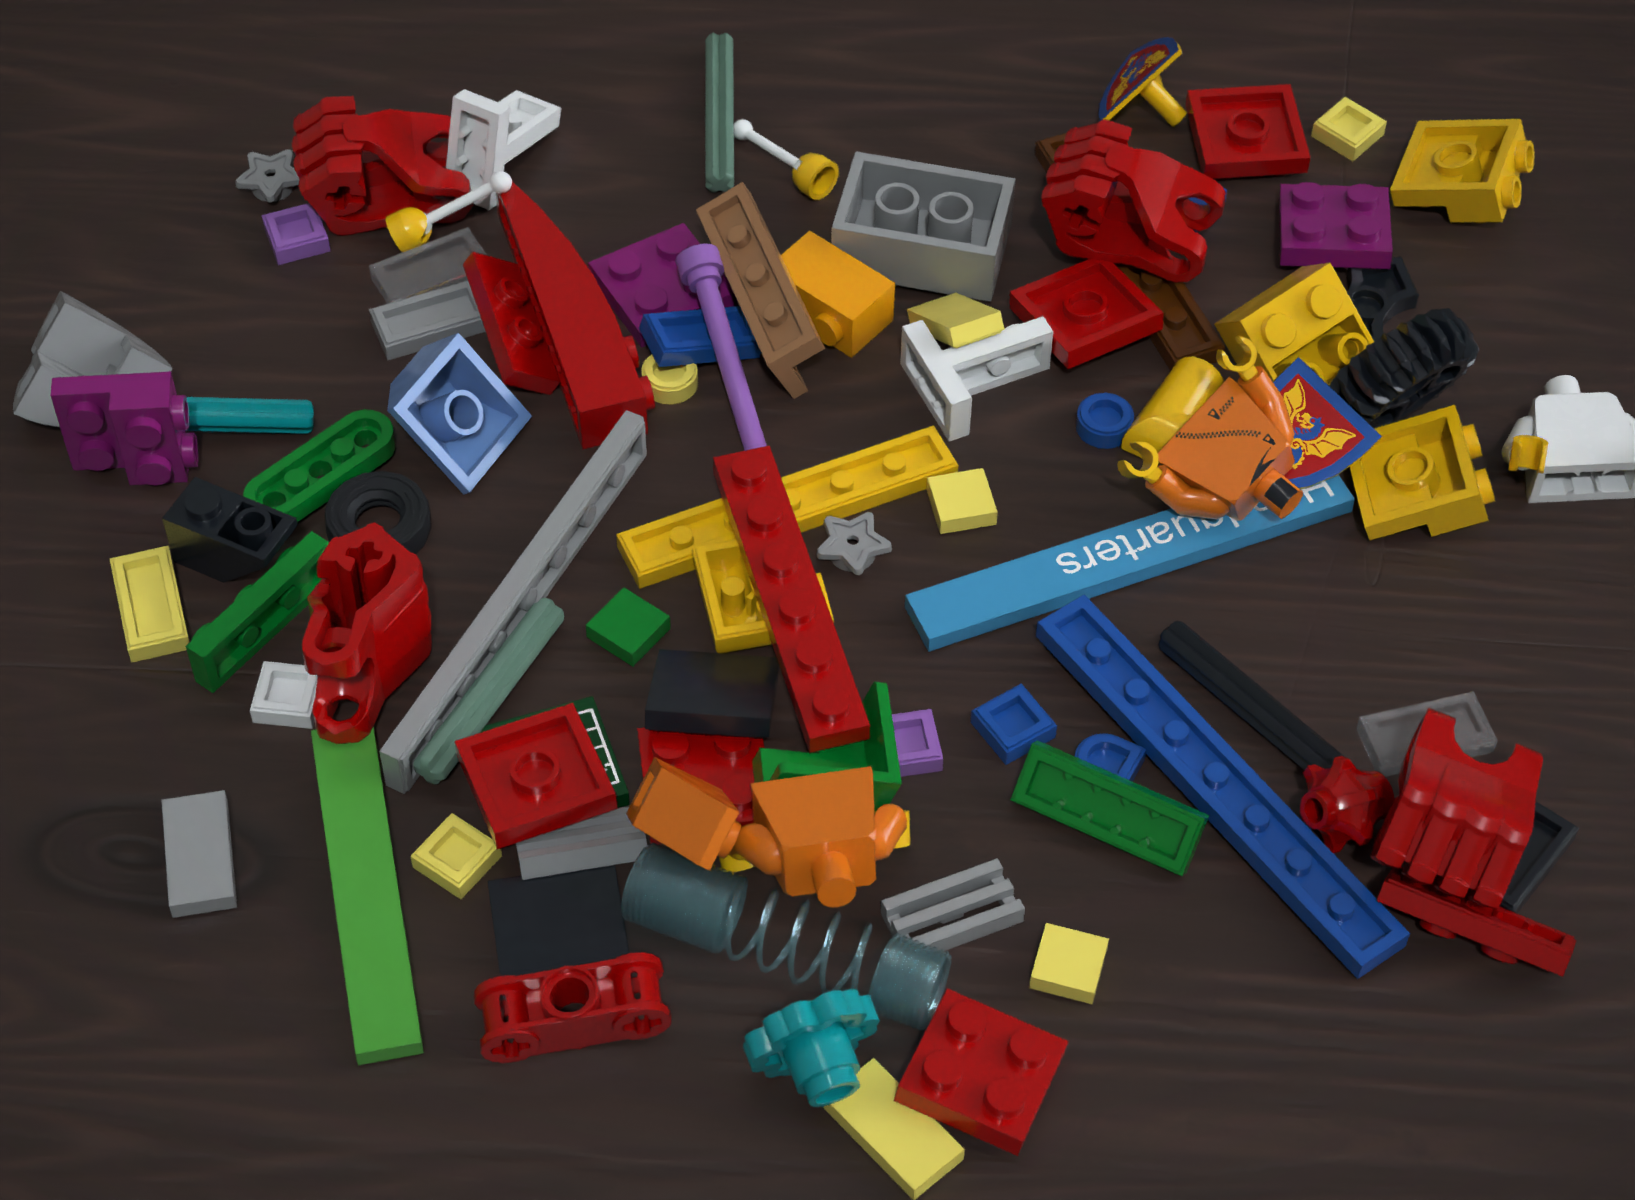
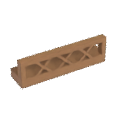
M741 182L696 209V212L711 244L715 245L719 250L725 275L767 366L793 399L808 392L797 365L824 350L825 347L752 194L745 184Z

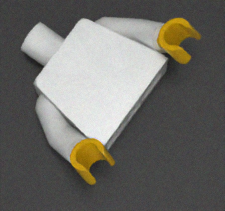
M1561 375L1550 379L1544 386L1545 395H1539L1533 399L1529 415L1516 421L1502 447V457L1509 464L1508 470H1525L1528 503L1635 498V419L1629 413L1624 412L1617 397L1609 392L1581 393L1578 381L1571 375Z

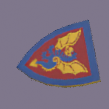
M1162 37L1150 41L1130 52L1116 71L1099 104L1100 120H1110L1137 94H1140L1170 126H1175L1185 117L1187 112L1164 89L1160 73L1182 54L1180 45L1172 37Z
M1299 357L1273 382L1285 400L1295 432L1291 444L1295 462L1284 477L1299 489L1314 486L1339 475L1359 460L1382 438L1371 425Z

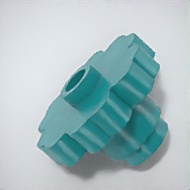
M857 989L829 991L811 1001L792 1003L781 1011H777L764 1018L762 1027L745 1035L743 1049L752 1072L764 1071L767 1078L791 1075L797 1092L806 1095L810 1106H827L851 1096L860 1088L857 1073L861 1067L854 1050L859 1046L858 1041L876 1033L880 1020L870 995L859 996Z

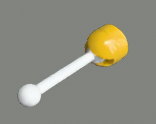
M740 119L734 123L735 138L750 140L793 168L792 180L800 192L813 200H820L832 191L839 176V168L835 162L817 153H808L798 159L755 132L748 120Z
M498 171L491 176L490 182L428 214L413 207L400 209L386 216L387 228L399 250L404 255H409L422 248L429 241L433 233V223L493 192H507L511 188L512 179L508 173Z

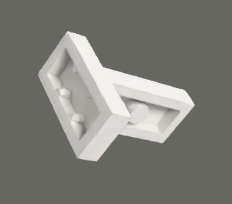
M465 89L453 96L446 169L464 173L470 181L471 191L490 182L491 176L494 173L504 171V165L559 127L561 107L517 90L499 102ZM495 192L475 201L473 204L488 210L492 209L497 205Z
M1044 316L1021 324L1010 325L1005 330H1002V333L959 348L951 347L945 350L940 348L923 320L902 326L900 364L949 442L967 436L970 433L972 395L1050 369L1054 331Z

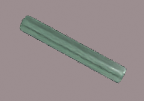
M711 33L705 39L706 187L713 193L719 190L726 192L734 187L733 38L727 33L721 35Z
M541 598L531 606L414 760L415 772L423 776L426 782L438 784L441 780L447 778L459 762L454 741L482 731L564 621L563 609L556 606L549 598Z

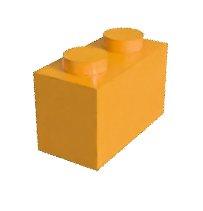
M809 230L781 255L823 344L833 346L852 358L894 320L895 282Z

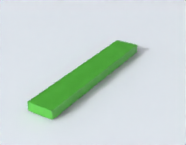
M374 726L370 734L361 741L335 744L324 740L318 736L317 730H311L352 1034L358 1066L423 1054V1043Z

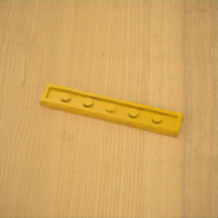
M932 425L781 478L802 533L824 525L823 522L827 516L842 519L925 490L927 488V477L958 472L959 465L935 426ZM722 498L616 534L617 548L639 589L695 570L692 546L736 539Z

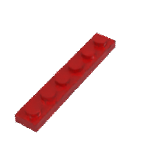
M770 445L713 457V473L809 753L870 739V723Z

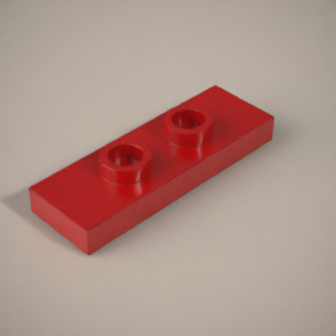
M472 251L463 263V267L503 383L551 395L559 385L560 379L519 265Z
M1403 867L1399 869L1392 868L1384 880L1377 902L1419 918V924L1425 930L1449 939H1454L1459 934L1481 943V950L1496 960L1516 964L1520 959L1559 976H1564L1577 942L1574 936L1500 906L1498 909L1478 905L1468 899L1467 894L1465 898L1446 895L1434 888V881L1432 885H1427L1407 878L1401 873Z

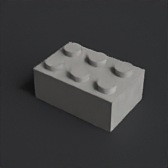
M855 151L832 225L831 244L895 282V285L944 294L959 293L968 298L991 302L1012 225L1016 178Z

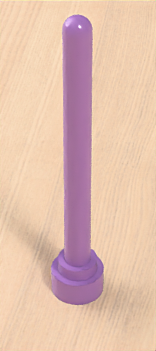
M698 244L688 247L677 255L675 262L681 282L689 286L691 292L697 293L744 451L767 446L718 288L722 282L721 276L724 273L719 250L712 244Z

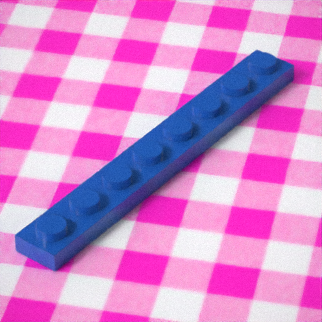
M1085 594L1037 622L1036 637L1134 742L1147 749L1146 754L1199 811L1209 815L1208 820L1357 979L1406 947L1410 936L1406 928L1382 903L1377 902V898Z

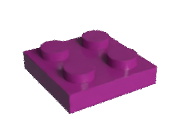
M1312 182L1280 184V265L1308 266L1331 262L1333 267L1391 269L1393 249L1389 188L1374 187L1368 184H1356L1353 186L1319 185Z
M684 223L588 262V268L599 284L609 305L641 348L647 346L639 329L643 314L701 309L697 293L691 292L689 286L681 282L675 262L680 252L688 247L700 244ZM723 274L721 276L722 282L718 286L724 307L738 306L737 298L731 285Z

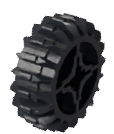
M1450 308L1433 309L1426 314H1417L1406 323L1401 322L1392 331L1383 333L1381 338L1374 343L1366 345V349L1352 357L1350 363L1338 371L1337 376L1332 379L1330 387L1373 428H1378L1401 419H1406L1411 413L1422 409L1431 400L1439 398V394L1453 386L1454 382L1465 375L1467 369L1474 364L1479 347L1474 341V335L1469 327Z

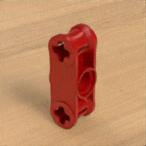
M637 952L621 955L615 959L576 966H563L553 970L525 975L498 976L480 983L474 990V1003L483 1013L485 1034L480 1039L481 1055L484 1059L491 1062L512 1063L527 1059L530 1056L569 1049H582L587 1046L626 1039H647L663 1033L671 1026L672 1018L668 1006L662 1004L659 980L664 972L662 961L654 954ZM635 972L637 977H631V974ZM636 993L641 994L640 999H635ZM503 995L506 997V1000H500V997ZM572 1003L584 1004L581 1009L574 1012L560 1011L564 1006ZM644 1015V1019L640 1020L638 1016ZM508 1016L509 1020L505 1023V1017ZM514 1038V1041L512 1043H509L507 1040Z

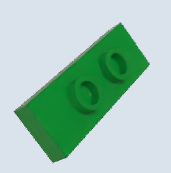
M1038 740L1031 744L1010 799L1180 876L1187 873L1209 818L1208 814Z

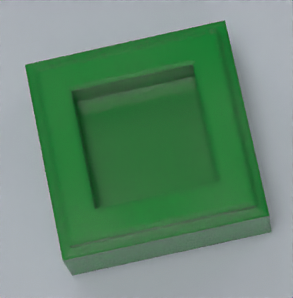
M623 587L586 624V636L633 667L671 629L670 616Z

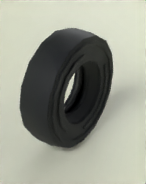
M386 471L362 473L345 481L331 494L325 508L327 538L330 542L336 536L341 537L358 530L359 528L355 522L359 514L372 507L385 506L393 508L401 516L398 524L386 532L408 551L416 554L424 547L431 530L428 500L415 482L401 474Z

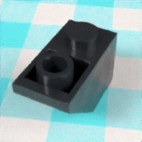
M197 477L193 478L162 518L173 561L223 583L266 568L298 526L297 520L293 516Z

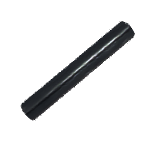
M1174 621L1161 633L1158 645L1165 654L1303 770L1313 764L1325 769L1331 768L1334 757L1344 756L1184 622Z

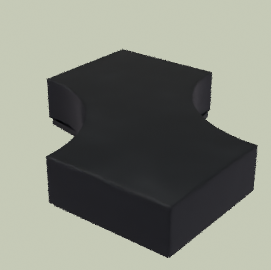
M1401 256L1392 257L1391 269L1348 268L1347 280L1349 290L1347 293L1374 342L1381 338L1384 333L1383 328L1391 318L1403 311L1416 308L1419 294Z

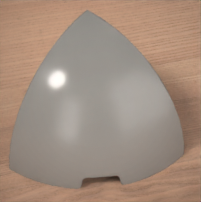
M60 291L31 348L33 353L31 363L24 376L18 382L13 402V414L36 423L60 427L50 396L52 378L169 372L173 368L158 352L134 334L84 303Z

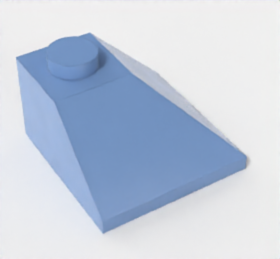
M459 333L423 346L390 384L387 411L463 495L471 492L532 417Z

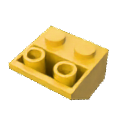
M1331 262L1302 266L1214 323L1236 364L1240 363L1243 359L1244 350L1236 341L1235 336L1247 338L1254 343L1257 349V358L1254 366L1263 367L1272 382L1299 357L1330 386L1332 379L1337 376L1338 371L1348 365L1352 357L1366 349V345L1374 343Z

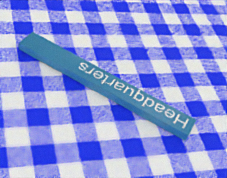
M1337 475L1314 486L1300 489L1303 491L1301 501L1288 516L1282 519L1261 502L1240 521L1234 520L1227 515L1217 520L1177 514L1172 509H1168L906 594L905 609L925 647L930 652L1060 609L1084 594L1090 599L1350 513L1353 510L1355 498L1341 477Z

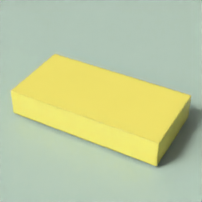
M953 293L907 309L910 323L923 320L936 340L954 348L994 336L1005 330L1001 311L959 293Z
M169 546L109 558L131 663L186 651V645L190 640Z
M873 1058L862 1066L857 1073L860 1088L851 1096L839 1102L823 1106V1108L908 1196L915 1200L964 1160L965 1149L935 1119L895 1102L894 1098L899 1083Z

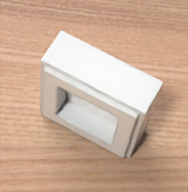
M264 661L250 708L252 722L313 729L315 723L313 703L316 696L318 675H309L305 670V665Z

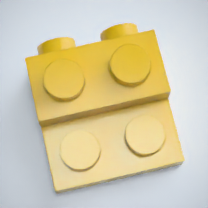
M1521 119L1418 121L1390 188L1394 206H1446L1450 222H1503L1507 209L1518 208L1520 205L1522 194L1520 173H1530L1534 166V146L1531 140H1526Z
M1455 404L1374 428L1382 438L1350 466L1364 528L1369 540L1427 524L1431 537L1489 521L1485 504L1496 501L1486 468L1476 471L1474 469L1472 460L1483 457L1474 424L1462 426Z

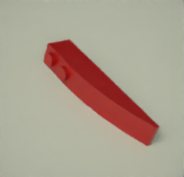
M512 182L511 188L507 192H495L498 217L514 261L519 265L560 379L559 386L582 449L600 446L626 410L644 417L646 434H648L647 410L655 409V399L648 376L638 377L636 368H639V357L632 335L623 337L615 314L599 284L570 241L543 210Z

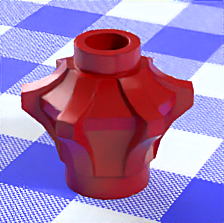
M1344 756L1334 757L1331 768L1325 769L1313 764L1307 766L1303 772L1308 785V793L1302 797L1299 812L1302 821L1310 828L1320 831L1324 844L1333 853L1340 852L1348 840L1353 839L1360 846L1368 844L1373 837V826L1386 818L1390 807L1394 803V793L1388 779L1378 771L1357 769L1352 761Z

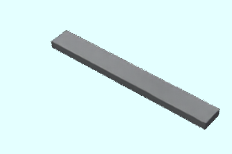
M628 410L623 413L380 749L379 753L386 786L403 794L411 789L420 776L414 770V760L531 606L541 598L547 597L645 459L647 447L643 416Z

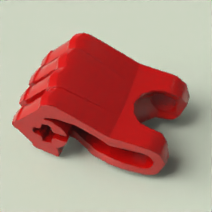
M354 96L322 98L319 103L294 118L293 127L296 135L292 139V148L296 157L294 158L293 165L299 177L300 192L304 200L308 201L324 220L327 228L336 235L346 236L387 227L386 216L407 207L417 208L428 214L471 192L470 181L464 173L445 169L451 116L396 109H386L366 115L355 114L356 104ZM435 138L447 139L443 142H430L432 139ZM434 196H454L456 198L441 200ZM473 203L435 223H453L464 219L472 208Z
M1104 119L1098 123L1071 128L1065 135L1064 144L1060 145L1055 151L1054 164L1047 170V185L1042 191V204L1047 212L1056 237V245L1060 251L1073 257L1133 265L1172 282H1189L1202 273L1208 247L1204 237L1194 230L1202 231L1208 229L1222 216L1226 194L1223 186L1216 180L1179 163L1162 152L1129 147L1128 141L1132 132L1131 127ZM1188 198L1201 199L1208 205L1196 204ZM1168 249L1184 255L1188 260L1174 257Z
M375 522L341 537L336 536L331 539L317 563V576L322 579L315 586L311 594L307 596L310 620L302 640V650L306 672L309 675H318L316 696L313 703V716L318 736L335 744L357 743L367 737L373 729L385 699L425 661L432 649L431 612L428 606V589L423 580L422 564L417 554L408 551L389 535L382 526ZM348 699L358 704L359 709L351 718L343 721L332 719L339 700Z
M1428 708L1407 748L1398 777L1400 796H1396L1393 806L1390 807L1383 825L1376 836L1371 858L1384 866L1398 869L1401 868L1404 862L1401 873L1407 878L1427 885H1432L1434 881V888L1446 895L1465 898L1467 894V898L1478 905L1498 909L1532 833L1536 792L1544 758L1542 753L1516 743L1514 751L1507 761L1497 764L1476 761L1464 753L1455 740L1454 726L1456 719Z

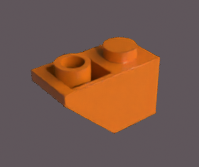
M654 757L626 812L633 826L709 871L717 856L723 859L728 856L741 829V823L735 821L739 811L722 789Z

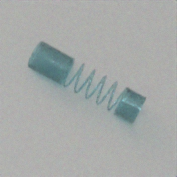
M653 842L647 845L637 857L630 871L622 896L621 913L623 920L641 925L644 928L647 927V929L668 937L670 936L673 939L682 940V942L694 945V947L706 949L708 952L712 951L713 954H718L725 948L729 959L732 961L745 957L757 943L756 960L761 972L768 973L777 968L788 954V974L793 984L798 985L807 980L820 964L819 984L823 994L829 991L840 990L852 972L851 989H857L862 957L873 929L871 923L866 925L856 954L841 980L833 989L827 990V960L831 942L842 915L840 911L834 914L826 940L816 959L806 973L798 979L794 976V957L798 935L810 908L808 899L801 905L793 933L778 958L769 967H766L762 961L763 941L766 926L778 900L779 891L777 888L773 889L769 895L760 926L755 935L740 954L734 955L731 951V937L738 924L746 899L747 877L739 876L737 873L727 871L724 868L721 869L715 865H712L709 871L674 850ZM900 933L893 935L878 962L868 994L871 997L877 1015H881L883 1018L887 1017L889 1020L893 1019L894 1022L899 1021L900 1024H905L907 1027L911 1026L912 1029L917 1028L918 1031L925 1030L938 1007L951 966L950 952H944L943 949L938 950L937 947L932 948L930 944L926 945L924 942L914 941L913 938H907L905 935L901 936Z

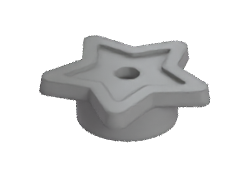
M287 149L273 156L250 152L247 154L249 169L236 179V187L238 189H252L254 196L262 201L276 202L283 200L292 193L294 186L299 185V177L292 167L294 161L293 151Z
M866 512L850 521L827 516L823 524L828 538L817 549L816 557L818 559L831 560L839 569L860 575L864 569L874 562L877 555L891 552L892 545L889 540L874 532V515L871 512ZM848 540H857L858 543L852 545V544H849L847 541H848Z

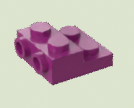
M171 371L52 378L50 396L73 471H101L125 468L130 485H161L164 483L188 482L189 467L198 466V443L195 432L186 433V430L189 428L188 401L186 395H177Z

